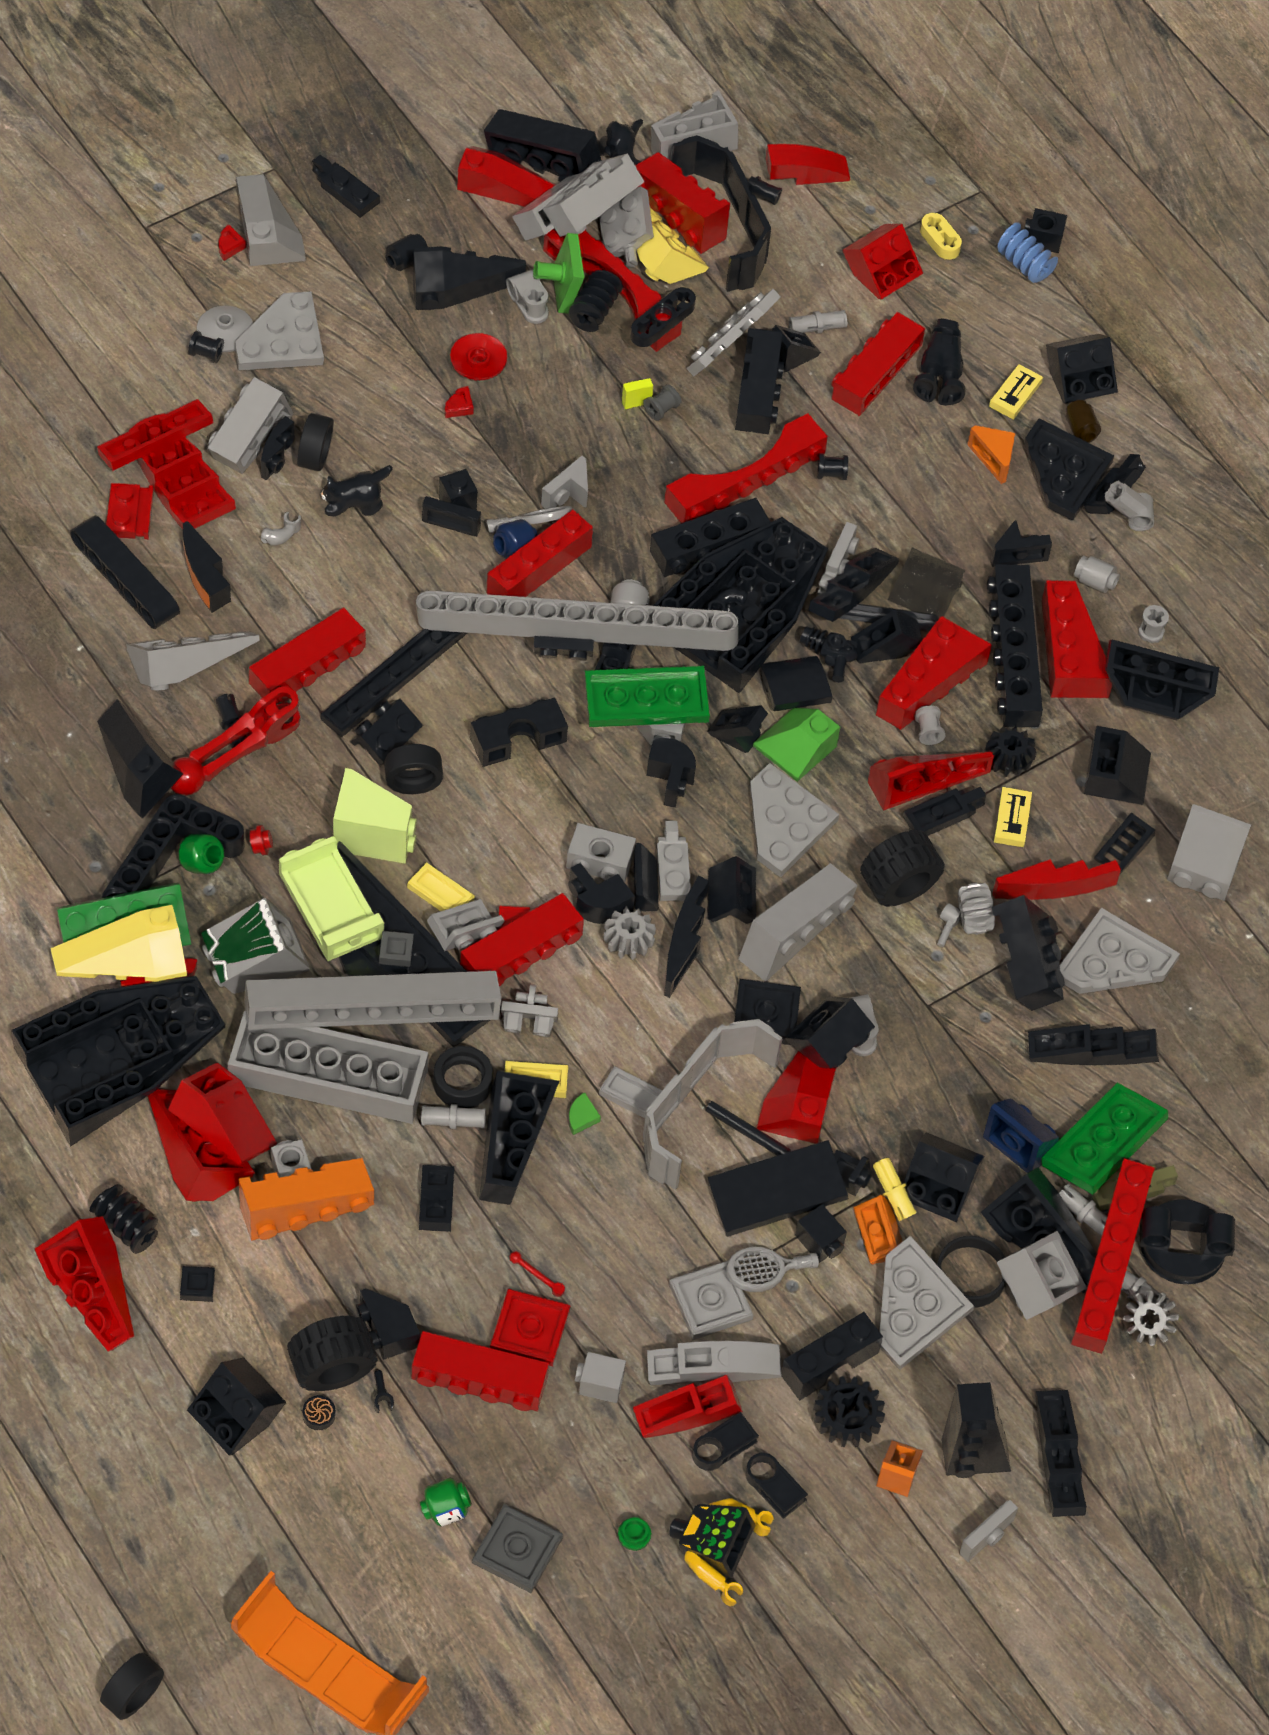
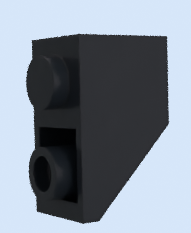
M369 1289L360 1290V1303L356 1304L359 1317L368 1323L374 1349H379L382 1359L384 1360L416 1349L420 1340V1332L409 1306Z

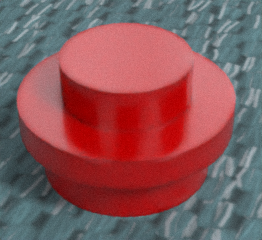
M258 825L256 829L250 830L249 833L251 847L254 854L268 855L269 848H273L272 835L270 830H265L263 825Z

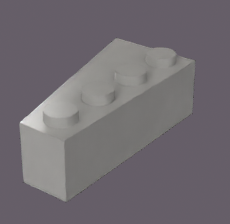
M828 864L753 920L738 960L766 982L838 915L846 913L855 902L853 896L858 885L834 865Z

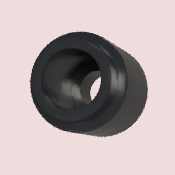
M409 234L387 246L386 261L391 268L402 271L413 265L414 248L428 247L427 243L420 234Z

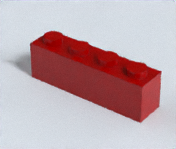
M896 312L890 320L886 319L882 323L879 333L875 337L871 336L866 341L863 351L859 355L855 354L850 359L847 369L843 373H837L831 384L833 387L832 400L861 416L921 348L925 327L899 312Z
M571 510L487 573V594L517 597L528 596L592 547L593 526L576 511Z
M343 607L249 667V684L262 698L281 686L290 687L295 692L302 687H308L324 673L334 671L343 661L359 655L366 647V630ZM281 697L277 700V703L285 702L289 698Z
M561 893L462 950L460 965L467 972L496 971L500 987L507 978L514 974L520 975L538 960H546L557 949L566 944L572 945L577 942L583 935L584 918L564 893Z
M422 1331L412 1363L411 1379L426 1387L436 1385L447 1388L450 1392L457 1395L471 1394L479 1396L482 1400L489 1403L502 1402L510 1404L520 1411L534 1410L538 1412L548 1378L549 1363Z

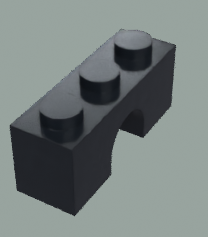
M554 697L548 700H537L531 705L510 708L504 713L490 717L483 716L478 718L476 721L471 722L470 740L482 767L511 759L512 742L510 739L517 735H525L532 738L538 750L567 742L568 725Z
M862 1312L785 1358L781 1373L782 1378L800 1401L825 1386L829 1376L844 1364L848 1363L853 1369L877 1355L880 1351L883 1336L866 1313Z

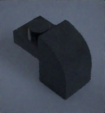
M654 735L646 776L668 780L664 805L676 808L678 796L684 797L687 784L694 785L696 759L691 749L681 741Z
M581 862L570 868L568 887L573 896L577 898L576 910L585 920L596 924H605L607 919L612 918L614 911L623 914V909L626 906L630 912L634 911L635 895L619 874L597 885Z

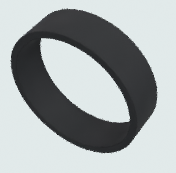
M963 1236L952 1240L943 1248L937 1266L941 1269V1263L949 1253L966 1247L983 1250L990 1254L997 1262L1005 1258V1255L997 1245L988 1239L979 1236ZM1002 1277L1000 1285L988 1294L981 1296L964 1294V1296L973 1304L974 1308L986 1306L1000 1296L1006 1281Z

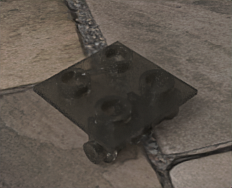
M912 547L888 601L911 611L936 614L939 620L941 616H945L955 592L960 590L965 570Z

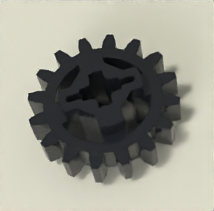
M843 1376L840 1377L838 1385H835L830 1380L827 1383V1391L819 1390V1400H815L813 1410L817 1411L814 1416V1422L822 1423L819 1429L820 1434L829 1432V1442L831 1443L836 1438L841 1439V1447H845L847 1441H852L855 1447H859L861 1438L869 1443L872 1433L878 1434L880 1432L881 1425L879 1423H883L885 1413L881 1412L884 1409V1401H876L879 1395L878 1389L870 1392L868 1390L870 1382L866 1381L862 1386L858 1385V1380L855 1376L852 1378L851 1383H846ZM864 1402L868 1405L869 1409L865 1408ZM829 1414H831V1415L834 1416V1419H835L834 1422H833V1420L830 1418Z

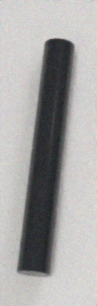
M714 1101L708 1104L706 1112L778 1156L791 1152V1149Z

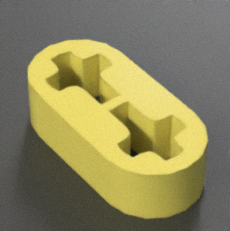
M938 213L926 214L921 222V235L939 257L947 260L955 259L961 249L962 240L942 215Z

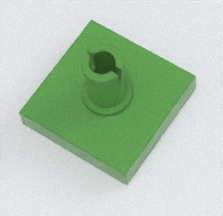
M567 233L554 263L536 261L533 267L534 279L554 281L558 313L569 314V309L574 303L584 280L578 234Z

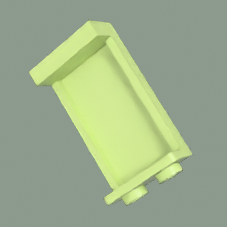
M335 836L327 839H318L310 846L301 850L289 851L279 859V875L327 961L382 939L384 922L380 914L374 915L338 852Z

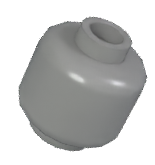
M627 579L614 586L610 603L648 606L649 592L639 581Z

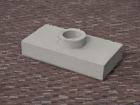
M1007 1500L963 1540L960 1555L969 1562L985 1546L990 1545L993 1547L1005 1534L1003 1530L1014 1521L1018 1507L1011 1500Z

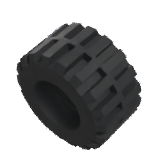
M910 830L894 835L875 847L862 862L860 871L879 904L890 907L912 901L928 891L940 879L939 877L944 872L945 863L926 833L921 830Z
M350 1315L330 1317L312 1323L295 1334L287 1345L298 1384L301 1388H305L308 1391H329L350 1385L366 1376L376 1366L378 1361L365 1321L360 1317Z

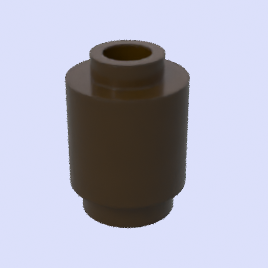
M1076 400L1067 406L1065 417L1072 434L1088 443L1094 441L1101 432V426L1092 406L1085 400Z

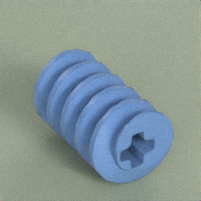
M1016 222L1006 229L1001 236L997 246L998 252L1001 255H1005L1009 262H1013V265L1020 269L1023 275L1028 276L1031 282H1040L1054 271L1058 258L1053 257L1050 259L1051 251H1043L1044 245L1042 243L1035 245L1037 239L1034 236L1028 237L1029 232L1026 229L1021 230V224Z

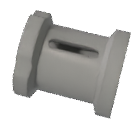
M1152 605L1143 611V622L1138 633L1142 640L1149 643H1158L1162 640L1165 633L1164 627L1168 623L1169 615L1163 607Z
M923 706L915 712V721L920 725L919 740L922 744L934 745L940 743L946 737L945 730L941 727L939 720L941 711L937 706Z

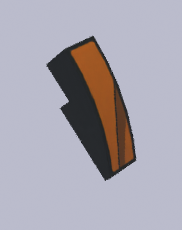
M186 521L183 523V547L187 570L201 600L213 613L231 602L230 584L223 577L222 558L193 526Z

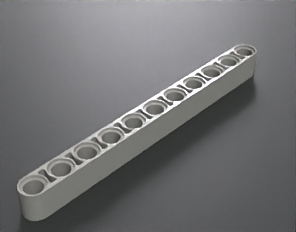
M425 591L416 598L419 625L424 629L435 631L520 637L546 636L592 639L594 642L719 651L734 649L739 642L738 618L735 614L728 611L445 591Z

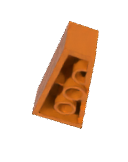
M363 1158L323 1164L320 1171L315 1172L307 1167L295 1169L293 1174L285 1177H279L277 1172L264 1174V1180L251 1182L250 1177L239 1178L240 1210L251 1241L256 1239L267 1240L276 1236L277 1233L287 1230L298 1231L305 1228L308 1224L318 1221H332L345 1213L363 1212L374 1205V1188Z

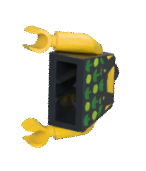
M726 1498L709 1505L698 1504L694 1507L688 1521L678 1518L673 1519L669 1534L670 1537L679 1539V1546L685 1555V1562L697 1577L713 1590H721L722 1601L728 1606H734L737 1602L728 1595V1590H733L741 1596L743 1588L737 1582L728 1584L725 1580L726 1578L732 1579L752 1532L754 1531L759 1536H767L771 1528L764 1526L761 1521L772 1524L774 1517L769 1511H762L756 1514L755 1509L732 1498Z

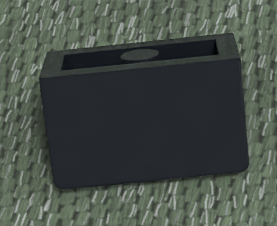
M737 856L710 867L708 870V919L716 922L732 915L745 924L753 922L756 918V868Z

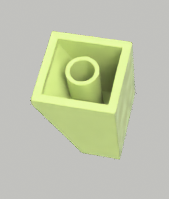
M345 768L333 818V836H335L337 843L341 841L353 855L406 864L408 852H414L416 835L414 834L417 819L412 818V805L356 771Z

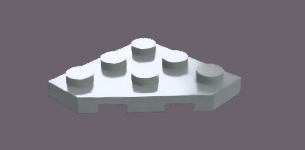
M774 289L766 295H763L762 292L757 294L750 302L748 301L740 308L738 312H734L724 322L725 325L721 329L716 330L707 339L711 343L707 348L702 345L691 355L694 361L686 369L693 377L701 372L715 357L739 338L747 328L763 316L781 296Z
M312 291L283 293L235 341L238 370L323 365L324 355Z
M771 763L750 781L757 860L781 878L838 821L839 814Z
M1101 908L1060 964V971L1064 977L1065 986L1079 994L1163 982L1178 961L1180 953Z
M911 1236L886 1255L880 1333L883 1336L880 1348L897 1368L901 1370L974 1310L973 1304Z

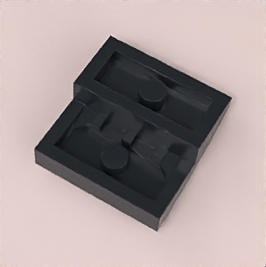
M818 656L765 663L760 667L765 691L769 692L773 711L832 702L831 689Z

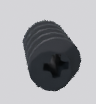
M605 270L593 271L569 309V317L572 323L583 331L595 332L599 330L598 325L603 323L605 316L609 313V309L612 308L614 301L618 298V293L623 289L622 281L611 272Z
M118 1183L98 1195L91 1204L89 1211L95 1213L96 1217L103 1216L108 1229H112L113 1234L121 1238L123 1244L130 1246L133 1253H141L152 1245L156 1239L158 1231L154 1228L158 1223V1219L151 1217L146 1221L149 1210L144 1208L137 1212L141 1203L138 1200L129 1203L132 1194L125 1192L120 1195L123 1186Z

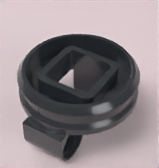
M1186 1199L1171 1200L1159 1206L1145 1208L1140 1222V1246L1143 1257L1156 1274L1170 1282L1178 1284L1203 1282L1217 1273L1224 1262L1225 1256L1233 1255L1235 1250V1218L1229 1214L1215 1213L1202 1203ZM1171 1229L1201 1233L1200 1255L1169 1252Z

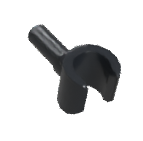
M381 1370L375 1371L377 1396L374 1400V1409L379 1413L378 1403L386 1400L390 1404V1411H392L394 1399L385 1389L383 1372Z

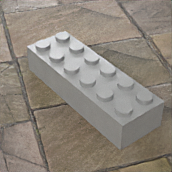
M244 1011L228 1061V1071L239 1078L245 1087L413 1124L428 1072L429 1052L320 1027L248 1030L246 1011Z

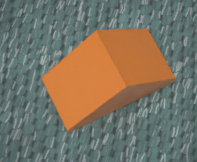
M975 425L970 430L968 446L996 479L1003 484L1007 479L1015 433Z
M892 1440L883 1460L876 1486L908 1497L923 1451Z

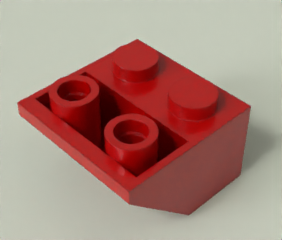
M902 223L883 224L843 249L853 275L878 299L887 297L923 274Z

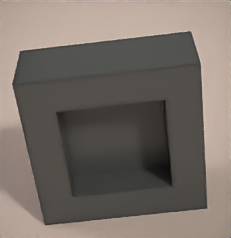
M383 931L379 964L410 967L414 934Z

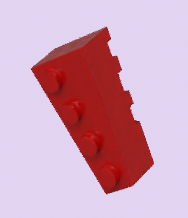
M941 616L879 696L876 716L902 730L915 720L916 710L923 706L931 705L937 699L941 700L948 695L950 689L958 683L962 684L969 679L971 673L986 666L992 644Z

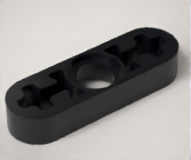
M685 287L673 290L632 323L631 341L639 347H648L655 343L694 311L695 293ZM665 313L671 318L667 321H660L655 316Z

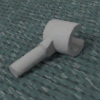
M950 903L945 906L940 915V919L946 922L937 943L940 947L945 946L950 931L960 921V910Z

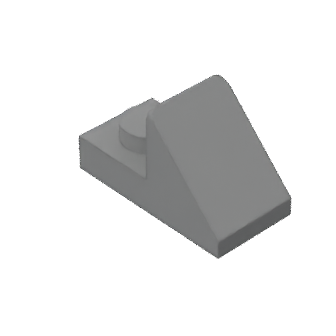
M584 456L579 457L542 488V507L546 509L556 507L557 505L561 506L568 500L569 496L583 507H587V463Z

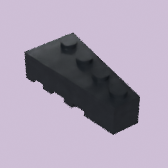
M499 109L484 129L488 150L499 152L519 164L522 161L527 162L534 168V171L541 174L547 171L559 176V182L567 177L584 172L592 163L602 161L595 131L503 109Z
M497 1071L490 1095L479 1200L511 1205L559 1081Z
M990 1382L957 1384L941 1439L946 1476L956 1475L958 1478H968L982 1473L1011 1472L1006 1434L1003 1430L1002 1420L999 1416L998 1407H996Z

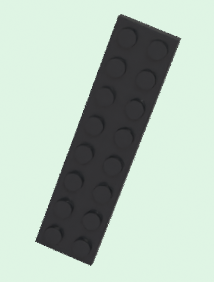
M339 841L337 843L338 852L373 914H380L384 922V931L414 934L410 967L379 964L382 939L359 948V950L384 975L467 972L448 951H444L441 944ZM490 1020L429 1023L452 1047H456Z

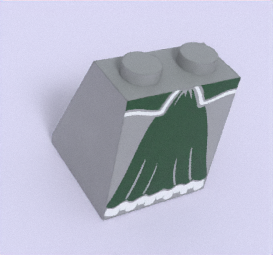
M266 898L201 933L205 945L202 946L203 951L215 967V970L212 971L215 981L220 987H226L233 994L245 991L246 980L285 979L310 970L290 918Z

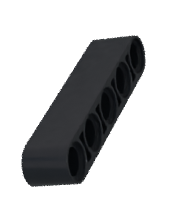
M94 515L70 530L71 538L77 548L152 629L158 628L180 614L179 606L173 596L100 517Z

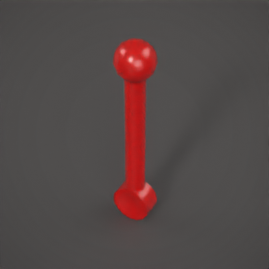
M513 1251L509 1255L512 1263L521 1265L549 1286L554 1296L560 1297L564 1294L565 1287L562 1283H554L522 1259L520 1252Z

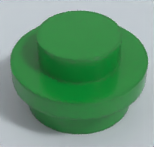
M640 1518L626 1519L618 1529L619 1542L626 1549L633 1551L645 1548L651 1539L650 1526Z

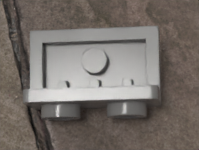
M481 899L431 914L427 920L444 951L456 947L458 950L464 949L473 942L481 940L497 931L505 921L502 915L492 918Z

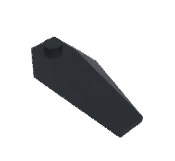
M443 246L414 248L413 290L416 310L444 309L506 289L507 278L526 272V261L492 255L489 258L478 257L474 251H466L465 254L453 253L451 248Z
M117 699L97 722L123 797L141 818H144L183 773L123 703Z
M1038 1167L1024 1175L981 1211L982 1215L1002 1239L1008 1243H1014L1021 1249L1058 1231L1086 1287L1088 1286L1097 1253L1059 1192Z

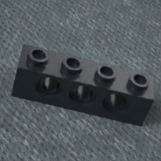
M753 498L651 534L650 553L664 577L673 574L678 575L692 568L705 554L770 523V520L757 498Z

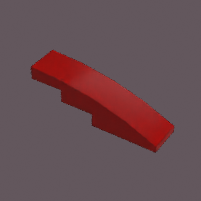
M1051 859L997 877L992 894L995 899H1014L1024 895L1029 900L1056 899L1087 894L1117 885L1121 868L1117 861L1113 860L1088 869L1084 860H1080L1056 869Z

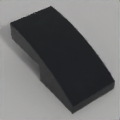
M423 1165L419 1230L451 1232L455 1166Z

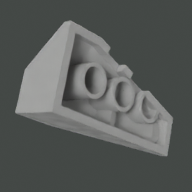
M264 174L236 177L250 266L306 261L302 235Z
M246 631L210 635L209 641H205V638L182 637L181 644L173 641L165 642V639L126 644L139 682L150 686L151 690L169 689V684L179 683L260 641L258 634Z

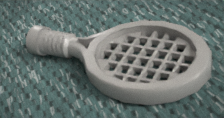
M559 506L511 518L488 519L489 533H493L499 525L519 519L526 520L530 524L558 520L569 513L572 507Z
M748 1247L737 1251L731 1256L726 1265V1276L731 1284L741 1290L763 1292L778 1285L788 1270L818 1268L819 1260L816 1253L786 1259L771 1249Z

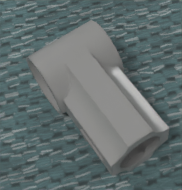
M1119 480L1110 485L1108 491L1105 492V501L1128 518L1131 529L1146 531L1154 526L1153 498L1151 495L1137 493Z

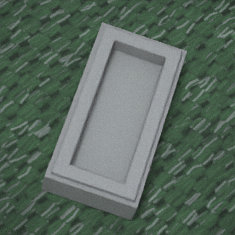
M614 1066L601 1086L599 1095L645 1118L646 1110L662 1090Z

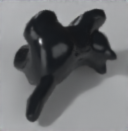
M636 120L631 128L628 124L612 121L606 129L607 136H603L599 140L600 156L613 158L628 153L634 165L642 162L634 157L633 148L635 137L643 124V120Z
M388 465L376 472L362 471L354 477L343 481H336L331 476H328L327 484L321 492L322 499L329 502V505L325 508V514L335 517L351 507H359L365 516L376 514L383 506L380 498V481L390 475L393 467Z

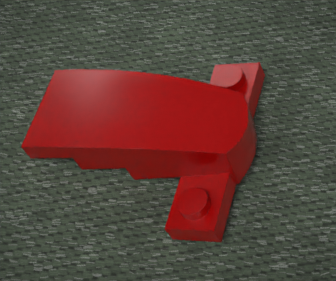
M199 399L167 414L163 413L145 418L135 424L129 432L97 446L99 456L112 471L137 460L149 484L154 486V492L182 530L183 523L186 521L196 529L236 509L235 500L220 485L219 476L203 461L201 451L186 438V436L214 423L212 414Z

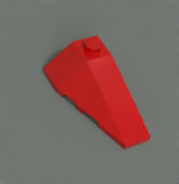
M992 752L900 756L890 760L883 759L870 767L868 784L884 811L990 773L994 755Z

